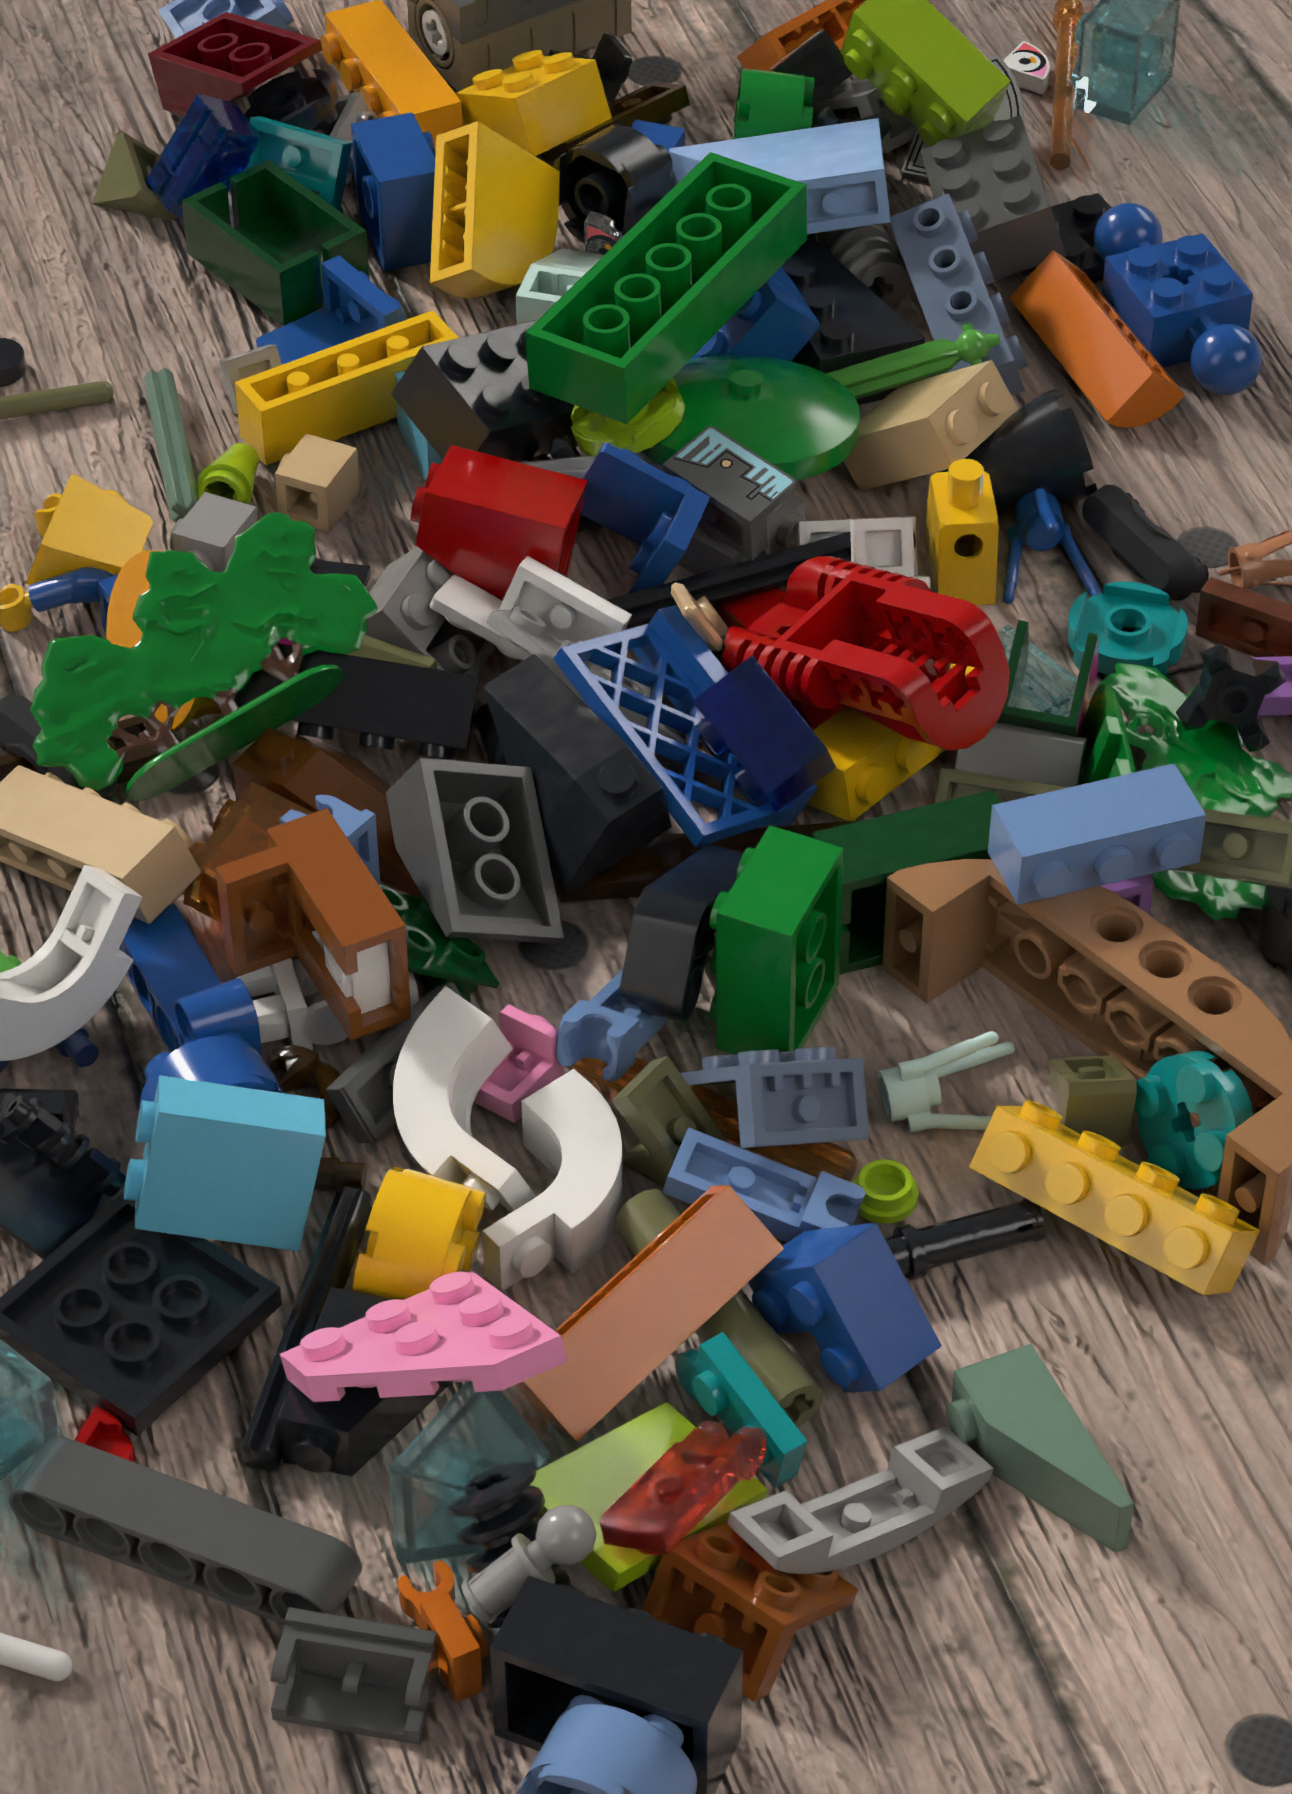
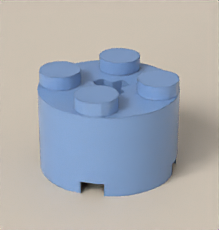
M580 1695L571 1700L567 1709L557 1719L516 1794H696L697 1777L692 1763L680 1748L684 1742V1735L672 1721L655 1714H649L641 1718L626 1710L604 1705L593 1697Z

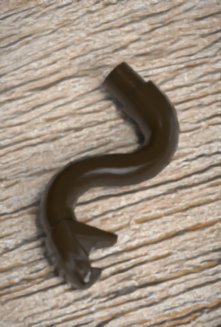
M291 1045L272 1050L270 1067L272 1071L281 1069L285 1072L279 1081L285 1092L304 1089L310 1086L319 1089L321 1093L320 1099H324L326 1131L341 1116L325 1090L340 1076V1073L333 1066L319 1060L317 1053L305 1047ZM321 1157L314 1189L327 1192H337L338 1189L346 1186L354 1190L364 1189L367 1175L366 1164L340 1162V1158Z

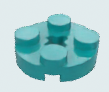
M1137 582L1104 584L1102 594L1087 599V592H1085L1073 602L1070 608L1067 641L1074 652L1073 662L1080 669L1088 633L1099 634L1097 673L1101 672L1107 675L1116 673L1115 665L1117 663L1154 667L1164 676H1167L1168 667L1175 664L1185 650L1188 631L1187 615L1182 607L1180 613L1169 605L1170 596L1156 587ZM1123 627L1135 628L1134 632L1122 631Z
M1190 1051L1165 1057L1151 1067L1146 1077L1136 1080L1137 1094L1134 1110L1137 1113L1140 1136L1148 1154V1163L1173 1173L1180 1179L1178 1185L1191 1190L1219 1185L1226 1135L1254 1115L1249 1095L1239 1077L1233 1070L1222 1072L1216 1064L1209 1061L1217 1057L1204 1051ZM1197 1112L1201 1126H1197L1194 1129L1190 1113Z

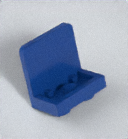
M339 255L321 263L325 308L258 337L256 347L259 348L269 344L277 345L283 365L406 320L404 310L395 298L386 295L370 281L364 272L355 269Z

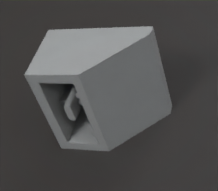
M418 547L390 563L369 592L378 608L374 615L366 619L367 633L365 635L436 659L438 670L477 676L496 647L493 643L470 630H463L453 626L443 615L430 608L433 596L455 574Z

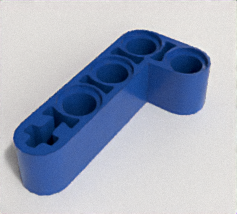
M174 903L169 905L150 924L133 918L119 948L134 959L126 973V977L169 1052H173L179 1047L197 1039L218 1036L224 1032L231 1031L239 1033L244 1037L246 1042L254 1047L262 1057L258 1016L246 985L239 978L221 983Z

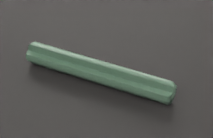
M163 368L159 372L148 371L144 376V382L170 518L176 523L179 519H184L199 500L174 375L170 370Z

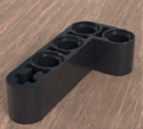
M707 844L649 884L642 891L632 919L619 991L621 1006L682 1023L690 1019L699 998L707 954L716 946V931L710 929L709 925L712 907L721 891L729 892L734 885L739 862L743 855L742 852Z

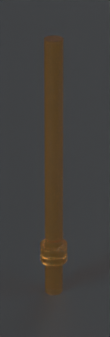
M1058 0L1054 5L1053 24L1057 29L1050 165L1056 170L1068 168L1071 162L1077 31L1083 24L1084 10L1079 0Z

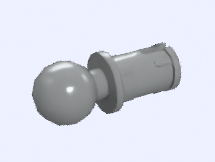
M559 1505L548 1510L538 1522L536 1539L533 1542L523 1534H516L512 1537L511 1543L513 1547L471 1580L467 1579L462 1583L461 1588L466 1600L485 1622L494 1623L498 1616L513 1605L528 1576L554 1584L555 1576L551 1569L553 1564L574 1565L587 1558L594 1549L597 1535L593 1520L583 1509L574 1505Z

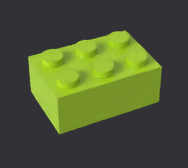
M866 0L853 12L841 49V54L844 56V62L848 69L861 80L867 78L881 92L883 102L893 113L899 116L904 114L918 128L920 138L928 147L935 145L943 139L956 138L990 124L997 114L1011 81L928 0Z

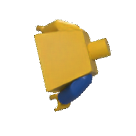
M71 473L63 494H50L43 502L44 509H38L34 513L38 532L43 537V540L26 580V584L30 585L29 591L25 592L17 584H8L0 590L1 627L11 632L24 629L32 622L33 612L31 608H34L37 612H43L66 604L93 603L100 605L97 580L119 574L122 567L131 557L142 551H148L143 549L153 525L151 517L131 506L117 491L103 490Z

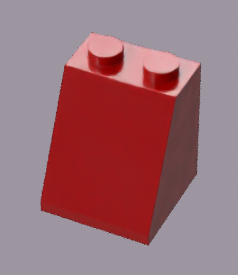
M451 445L441 464H431L425 487L419 486L415 494L410 516L411 521L419 523L415 545L455 575L502 601L518 566L527 556L568 578L588 480Z

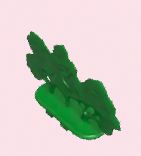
M1117 663L1115 665L1116 673L1106 675L1105 679L1098 683L1099 687L1096 688L1090 699L1085 717L1082 738H1087L1083 761L1084 772L1080 785L1136 772L1130 745L1144 750L1147 757L1141 766L1142 771L1175 764L1197 801L1204 809L1267 818L1279 808L1277 803L1279 798L1289 799L1292 797V775L1274 761H1267L1245 752L1242 749L1244 743L1236 726L1212 719L1208 721L1204 728L1185 731L1176 711L1190 694L1182 693L1158 669L1142 665ZM1121 709L1124 711L1128 719V721H1126L1125 723L1123 720ZM1140 725H1149L1155 730L1153 734L1138 733L1137 728ZM1171 870L1152 873L1151 876L1155 887L1168 898L1186 900L1198 904L1212 920H1220L1222 918L1234 919L1238 915L1240 908L1262 910L1265 886Z

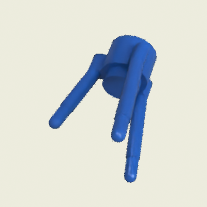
M1041 488L1024 495L1014 508L1016 524L1007 530L1009 550L1004 579L1003 601L1010 604L1014 600L1021 549L1025 544L1038 551L1049 550L1058 543L1062 544L1088 594L1091 597L1102 594L1100 586L1073 539L1070 526L1064 523L1060 504L1056 497Z

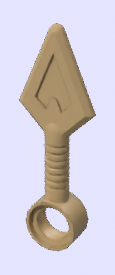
M676 582L672 584L671 595L685 619L710 650L718 652L722 650L723 640L720 636H726L729 628L704 595L695 601L683 584Z

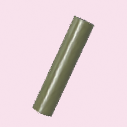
M650 1189L635 1195L622 1206L616 1216L614 1226L616 1232L636 1256L678 1218L681 1213L669 1197L662 1193V1190ZM742 1289L695 1331L703 1343L724 1332L797 1428L806 1423L819 1409L823 1400L821 1388Z

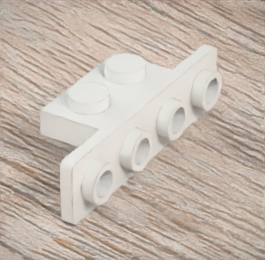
M529 556L518 566L503 601L465 579L453 575L437 591L430 603V608L443 615L453 626L463 630H470L496 645L504 655L517 660H525L532 654L485 622L491 611L508 609L513 611L515 607L524 608L541 618L547 625L544 632L561 644L564 640L578 643L623 631L626 629L632 616L627 611ZM594 663L592 664L593 666L604 672L606 675L611 677L612 671L603 668L599 665H596ZM631 680L643 689V696L650 698V687Z

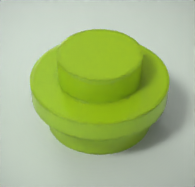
M889 1159L872 1161L860 1170L852 1182L861 1186L865 1191L858 1214L869 1221L881 1224L896 1223L909 1217L918 1205V1185L908 1168L897 1161Z

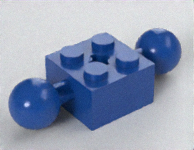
M1122 203L1107 210L1099 219L1094 232L1095 249L1099 257L1105 262L1102 294L1163 368L1191 361V369L1198 383L1206 390L1218 395H1234L1250 387L1258 377L1262 366L1260 345L1249 332L1253 300L1251 290L1203 233L1194 236H1184L1177 240L1162 243L1163 232L1161 224L1156 215L1148 208L1136 203Z

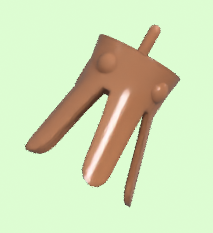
M1288 529L1259 543L1253 542L1230 547L1228 551L1229 568L1220 570L1218 574L1220 576L1230 574L1233 585L1247 590L1261 585L1292 587V582L1268 581L1269 579L1291 576L1292 560H1263V557L1292 544V531Z

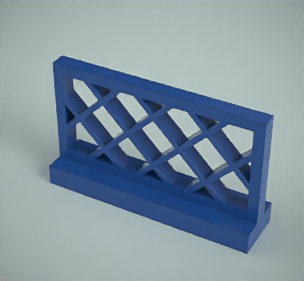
M676 605L658 609L649 624L563 646L553 660L590 709L630 747L662 786L668 812L695 848L765 825L767 827L769 825H792L817 791L814 783ZM632 649L641 663L627 658V650ZM589 661L612 671L610 681L592 674L584 662ZM623 676L650 687V698L622 687ZM663 693L667 695L677 710L662 704ZM619 706L647 717L646 726L642 727L628 721L619 710ZM659 723L685 733V745L657 733ZM698 739L703 742L713 757L697 750ZM654 753L681 763V775L662 767ZM694 770L721 780V790L718 791L694 781ZM734 786L739 789L748 803L733 797ZM693 800L717 810V820L705 823L690 801Z

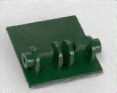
M379 885L406 925L408 972L416 973L420 981L427 985L426 988L429 992L443 983H454L462 998L470 1003V994L476 985L491 988L499 986L500 983L484 961L485 955L481 948L469 938L446 937L424 898L398 893L392 888Z

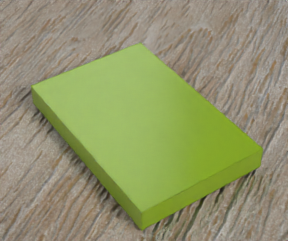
M668 1402L655 1407L537 1470L535 1479L530 1484L540 1488L545 1498V1504L539 1513L545 1514L548 1510L559 1505H574L583 1509L591 1517L597 1533L595 1545L587 1558L580 1563L612 1592L657 1568L666 1546L728 1521L730 1512L765 1499L768 1492L767 1487Z

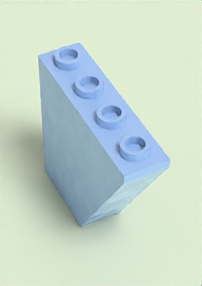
M878 118L669 148V154L673 162L672 175L674 187L710 152L807 184V234L891 222Z

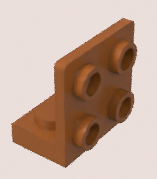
M726 1521L666 1546L641 1610L652 1615L657 1621L695 1634L708 1633L724 1640L728 1645L743 1650L742 1694L755 1702L770 1694L795 1631L852 1605L858 1593V1588L840 1577L838 1570L815 1574H794L775 1570Z

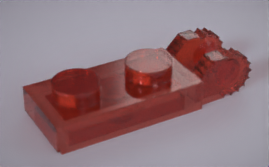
M704 1421L703 1424H699V1428H695L682 1442H675L601 1516L600 1526L604 1544L637 1549L639 1552L648 1555H668L740 1480L749 1481L756 1474V1470L761 1469L760 1467L764 1464V1458L767 1456L766 1449L768 1448L766 1446L767 1439L765 1438V1433L761 1432L762 1429L742 1427V1430L738 1429V1433H734L728 1439L726 1427H723L722 1423Z

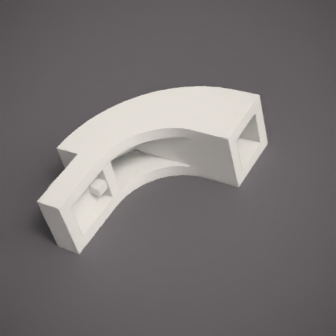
M84 865L59 921L45 944L24 963L13 969L0 972V1061L16 1060L35 1055L68 1038L85 1025L103 1007L126 975L134 959L119 948L143 897L105 870Z
M445 986L419 1016L401 1049L393 1080V1106L397 1126L405 1145L427 1175L486 1192L487 1196L484 1207L491 1211L500 1203L510 1212H513L537 1196L513 1166L472 1137L470 1128L471 1110L478 1091L513 1048L492 1018Z
M572 1069L521 1101L523 1146L544 1164L556 1178L543 1193L482 1231L484 1276L501 1292L523 1278L535 1276L554 1258L574 1274L598 1254L615 1229L614 1223L622 1206L623 1193L621 1133L610 1105L602 1094L575 1069Z

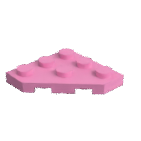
M473 1271L453 1272L443 1275L434 1280L430 1285V1289L405 1300L394 1299L378 1303L366 1312V1317L341 1328L330 1327L316 1330L306 1335L301 1340L299 1346L280 1354L287 1379L313 1402L340 1401L345 1395L344 1387L355 1386L359 1388L377 1387L380 1398L434 1395L439 1389L438 1381H472L475 1392L503 1391L568 1361L560 1334Z

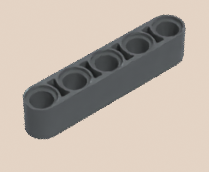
M61 1436L51 1437L46 1441L9 1495V1504L17 1517L29 1527L43 1534L285 1625V1618L289 1607L336 1615L360 1576L363 1567L360 1558L353 1549L331 1535Z

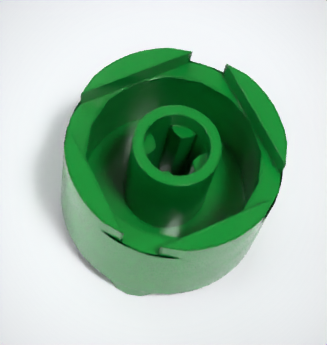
M742 69L737 92L732 139L811 128L814 77L756 69Z

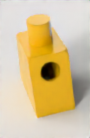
M959 459L951 463L948 472L935 473L930 476L924 536L934 592L966 600L975 605H994L996 602L999 525L990 475L984 471L983 466L979 462L972 459ZM970 539L968 557L960 556L955 552L954 545L957 540Z

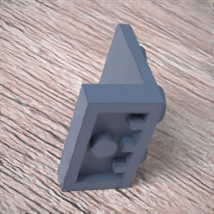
M835 1046L795 1049V1051L790 1052L759 1050L739 1052L736 1055L702 1057L703 1070L680 1073L689 1086L736 1083L741 1148L869 1139L863 1058L836 1059Z

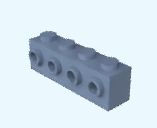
M946 194L891 216V222L889 223L933 340L957 341L959 335L963 333L962 326L968 323H972L975 330H979L984 334H999L1001 342L988 351L982 363L990 360L993 361L1011 396L1025 391L1018 369L1028 365L1016 334L1005 338L1001 327L1011 324L1000 292L991 296L988 295L985 286L994 283L995 280L984 251L973 255L969 246L979 241L968 210L957 214L950 194ZM961 360L948 372L969 367L971 363Z

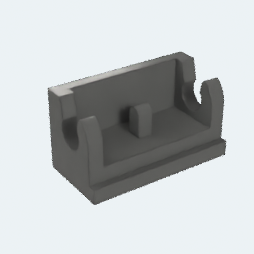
M289 1607L270 1678L271 1682L278 1683L271 1705L272 1720L420 1745L440 1676L437 1632Z

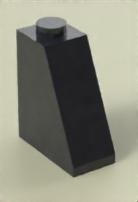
M331 1287L314 1331L330 1327L341 1328L366 1317V1312L374 1305L394 1299ZM438 1381L439 1389L434 1395L380 1398L377 1387H344L345 1395L340 1401L313 1402L292 1384L279 1415L283 1462L298 1465L310 1472L322 1473L327 1471L352 1477L441 1394L452 1381Z

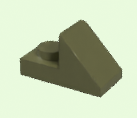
M1114 1055L1048 1058L1049 1085L1059 1096V1114L1063 1116L1061 1124L1079 1134L1086 1130L1101 1135L1120 1147L1126 1145L1129 1139L1137 1094L1136 1078Z
M668 1056L652 1060L612 1099L614 1105L640 1140L622 1158V1162L629 1169L663 1188L688 1127L729 1143Z

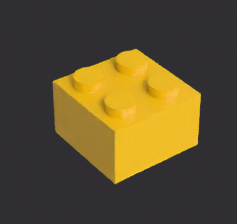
M533 50L519 54L512 59L513 66L505 70L493 69L482 72L472 78L473 85L456 93L462 102V117L465 125L479 121L534 156L544 153L612 119L596 60L573 58L571 52L543 56L541 50Z

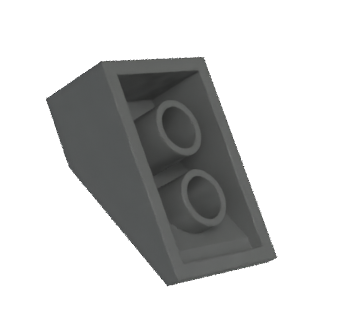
M419 758L386 792L396 851L445 936L559 944L564 939L531 767Z

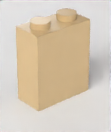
M992 360L902 385L892 391L860 419L858 442L852 453L844 460V463L860 491L949 469L952 462L965 459L998 429L1008 417L1015 413L1018 407Z

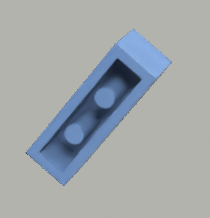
M1169 764L994 804L991 810L988 854L1016 904L1020 905L1199 863L1206 813L1176 765Z

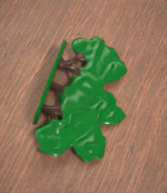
M278 512L266 514L243 533L236 536L234 551L228 560L224 572L210 571L204 563L198 560L193 552L173 550L165 552L150 551L145 576L150 586L148 591L139 595L132 618L143 633L136 645L132 648L112 644L107 639L93 635L55 638L49 642L41 665L43 679L34 690L33 703L30 708L32 715L42 729L32 746L38 755L37 764L44 767H65L74 776L80 787L99 791L115 782L123 771L124 758L129 751H155L161 754L147 762L133 775L127 784L126 796L131 801H143L161 795L256 741L268 728L276 729L329 695L341 682L344 672L336 665H320L298 674L303 656L317 650L347 654L359 650L363 637L367 633L366 619L376 613L378 606L357 575L312 573L310 567L316 559L314 543L316 530L306 522L292 521L287 514ZM281 638L289 639L292 644L293 652L286 659L277 644ZM261 669L283 682L240 708L234 701L237 692L244 688L252 673ZM198 697H207L215 700L224 717L179 742L171 732L174 717L179 708ZM161 704L167 707L168 713L164 723H161L154 715ZM128 714L146 719L157 733L151 737L146 729L139 733L140 738L119 728L118 721L121 717ZM113 736L122 739L126 746L115 751L109 747L107 740Z

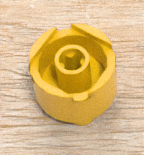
M393 1166V1170L389 1169L382 1181L369 1216L366 1231H370L366 1254L359 1253L352 1291L390 1299L405 1300L430 1289L431 1283L443 1275L461 1272V1270L470 1272L480 1243L481 1232L476 1230L483 1213L487 1193L421 1172Z

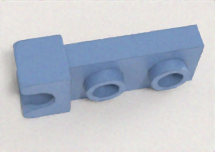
M622 969L588 1002L580 999L563 1015L557 1038L558 1063L568 1067L573 1066L577 1061L584 1058L599 1059L607 1064L603 1068L602 1078L609 1082L617 1081L635 1064L636 1052L670 1019L621 1006L619 991Z
M689 1127L662 1191L666 1195L693 1204L711 1186L730 1185L771 1234L785 1242L791 1241L803 1231L852 1226L865 1196V1191L861 1186L824 1171L820 1172L817 1179L814 1176Z

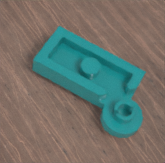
M724 1332L700 1344L698 1351L689 1348L675 1357L676 1373L687 1394L696 1403L701 1405L708 1414L712 1416L717 1414L733 1434L738 1454L750 1469L754 1471L759 1469L774 1489L798 1475L808 1441Z

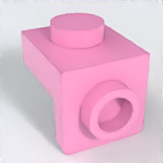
M508 1004L498 1013L501 1032L513 1049L483 1083L475 1097L474 1103L516 1123L522 1117L521 1101L565 1073L564 1066L560 1065L557 1060L558 1030L545 1018L539 1015H530Z

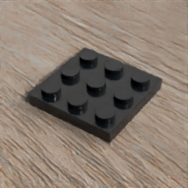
M123 1192L0 1297V1343L93 1407L97 1406L114 1415L124 1428L138 1436L282 1306L281 1290L278 1285L205 1238L135 1229L136 1201L124 1200Z

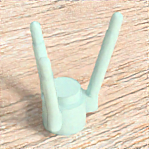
M989 1031L925 1057L898 1063L896 1067L879 1070V1091L888 1121L895 1122L906 1119L910 1133L931 1128L986 1131L992 1116L934 1114L930 1112V1107L941 1105L942 1102L938 1078L1010 1055L1015 1051L1014 1043L1004 1042L991 1046L997 1043L999 1036L996 1032Z

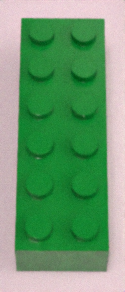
M710 152L525 332L529 388L628 424L806 242L807 184Z

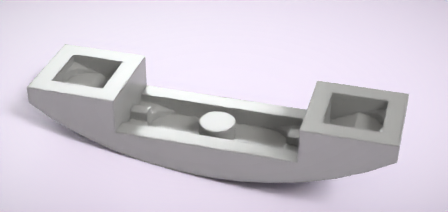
M947 1426L894 1446L888 1468L884 1471L803 1504H800L785 1490L730 1512L727 1524L775 1570L794 1574H815L839 1570L888 1552L937 1524L989 1482L994 1468L966 1443L963 1444L961 1439Z

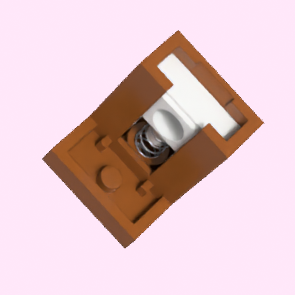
M328 808L267 829V850L216 867L225 958L236 977L297 956L350 1041L411 1019L406 925Z

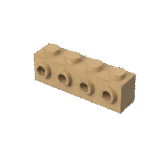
M19 765L0 782V862L71 892L84 865L101 868L143 897L133 918L148 924L169 905L173 904L181 896L182 892L202 873L189 851L191 847L190 838L178 824L170 819L157 820L142 814L129 803L119 805L102 798L90 788L86 787L81 790L65 784L52 773L48 772L42 775Z

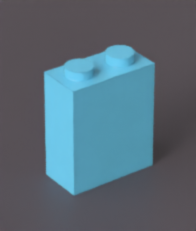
M159 1075L154 1102L142 1100L139 1109L136 1142L145 1143L142 1160L130 1158L126 1174L124 1200L136 1201L135 1229L300 1252L326 1137L324 1099Z

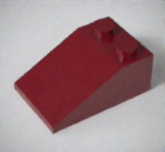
M225 12L148 53L163 110L184 116L189 120H200L207 118V115L210 113H214L215 108L232 99L242 98L251 94L257 85L318 53L323 48L321 40Z

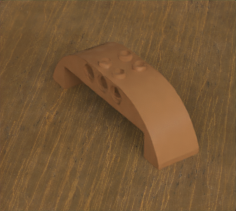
M961 859L926 863L898 870L887 877L882 969L925 1003H929L983 967L1099 1056L1114 1055L1136 1080L1146 1077L1151 1067L1159 1060L1190 1051H1204L1217 1057L1209 1061L1216 1064L1222 1072L1233 1070L1246 1088L1254 1115L1226 1135L1217 1198L1236 1207L1240 1211L1238 1219L1260 1230L1249 1253L1252 1257L1265 1265L1276 1256L1286 1235L1292 1210V1041L1282 1023L1255 993L1231 975L1223 965L1212 961L1180 938L1172 928L1161 924L1138 906L1102 886L1017 905L996 866L990 859ZM1197 1112L1190 1113L1193 1128L1201 1126Z

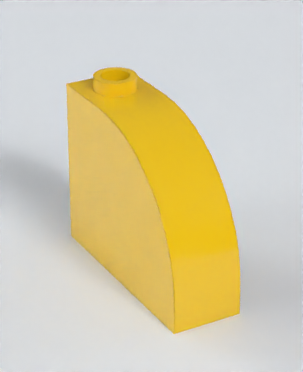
M479 121L436 136L430 284L453 296L467 299L480 298L522 284L530 265L552 254L558 228L560 171Z

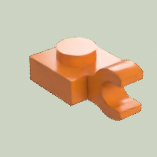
M439 1560L433 1563L434 1582L437 1588L430 1592L416 1590L406 1575L398 1577L399 1604L403 1612L416 1622L419 1629L437 1632L439 1675L456 1703L483 1691L481 1659L488 1657L489 1650L484 1633L476 1618L472 1614L462 1617L455 1605L456 1596L453 1571L444 1561Z

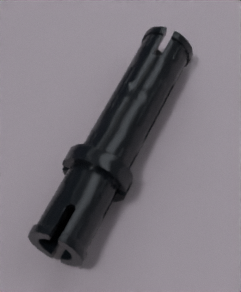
M1024 1198L1020 1202L918 1229L914 1226L911 1227V1224L899 1226L894 1229L892 1236L885 1237L884 1239L905 1278L913 1281L924 1278L927 1274V1269L1030 1241H1041L1045 1237L1046 1230L1043 1225L1036 1227L1033 1225L1035 1222L1044 1221L1040 1206Z

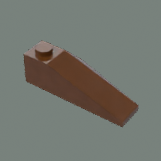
M268 728L232 763L237 816L239 819L266 831L269 828L280 825L279 819L291 809L307 815L319 811L316 807V795H330L361 812L364 809H368L375 813L380 882L409 895L423 898L395 848L386 792L391 787L359 759L311 738Z

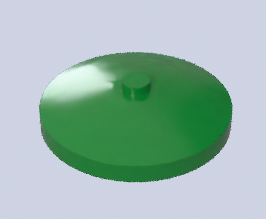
M725 355L689 360L672 378L677 384L685 405L682 421L668 437L642 452L663 466L669 458L706 427L714 426L793 477L795 481L834 468L852 453L858 442L859 405L853 394L839 381L819 370L799 363L749 355Z

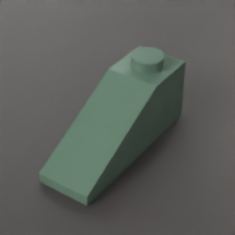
M1028 1344L954 1370L952 1402L946 1405L948 1424L951 1431L961 1439L963 1444L968 1443L970 1448L994 1468L993 1475L1113 1552L1128 1548L1134 1503L1033 1345Z

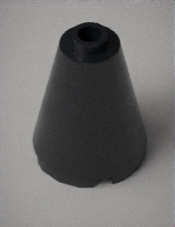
M1053 389L1047 391L1017 410L965 458L979 462L983 466L984 471L990 475L997 512L1014 510L1017 502L1024 495L1035 492L1040 488L1055 496L1059 503L1082 501L1097 491L1096 483L1089 486L1085 485L1083 473L1094 469L1091 456L1072 408L1069 407L1060 411L1056 404V401L1064 396L1060 390ZM949 469L942 470V471H938V472H948Z

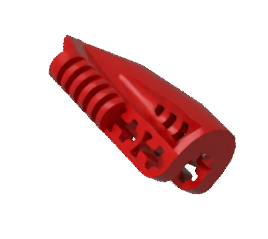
M818 556L808 559L797 566L789 576L785 594L780 603L754 621L748 629L737 626L730 627L726 632L724 640L725 648L722 655V666L737 684L782 696L793 701L796 700L820 709H831L838 704H843L906 738L949 751L967 749L985 738L1000 718L1008 696L1010 671L1005 649L990 618L979 607L966 600L931 592L927 584L918 578L891 573L887 570L876 569L832 556ZM951 663H952V664H956L955 666H953V667L950 669ZM967 666L975 667L965 676Z

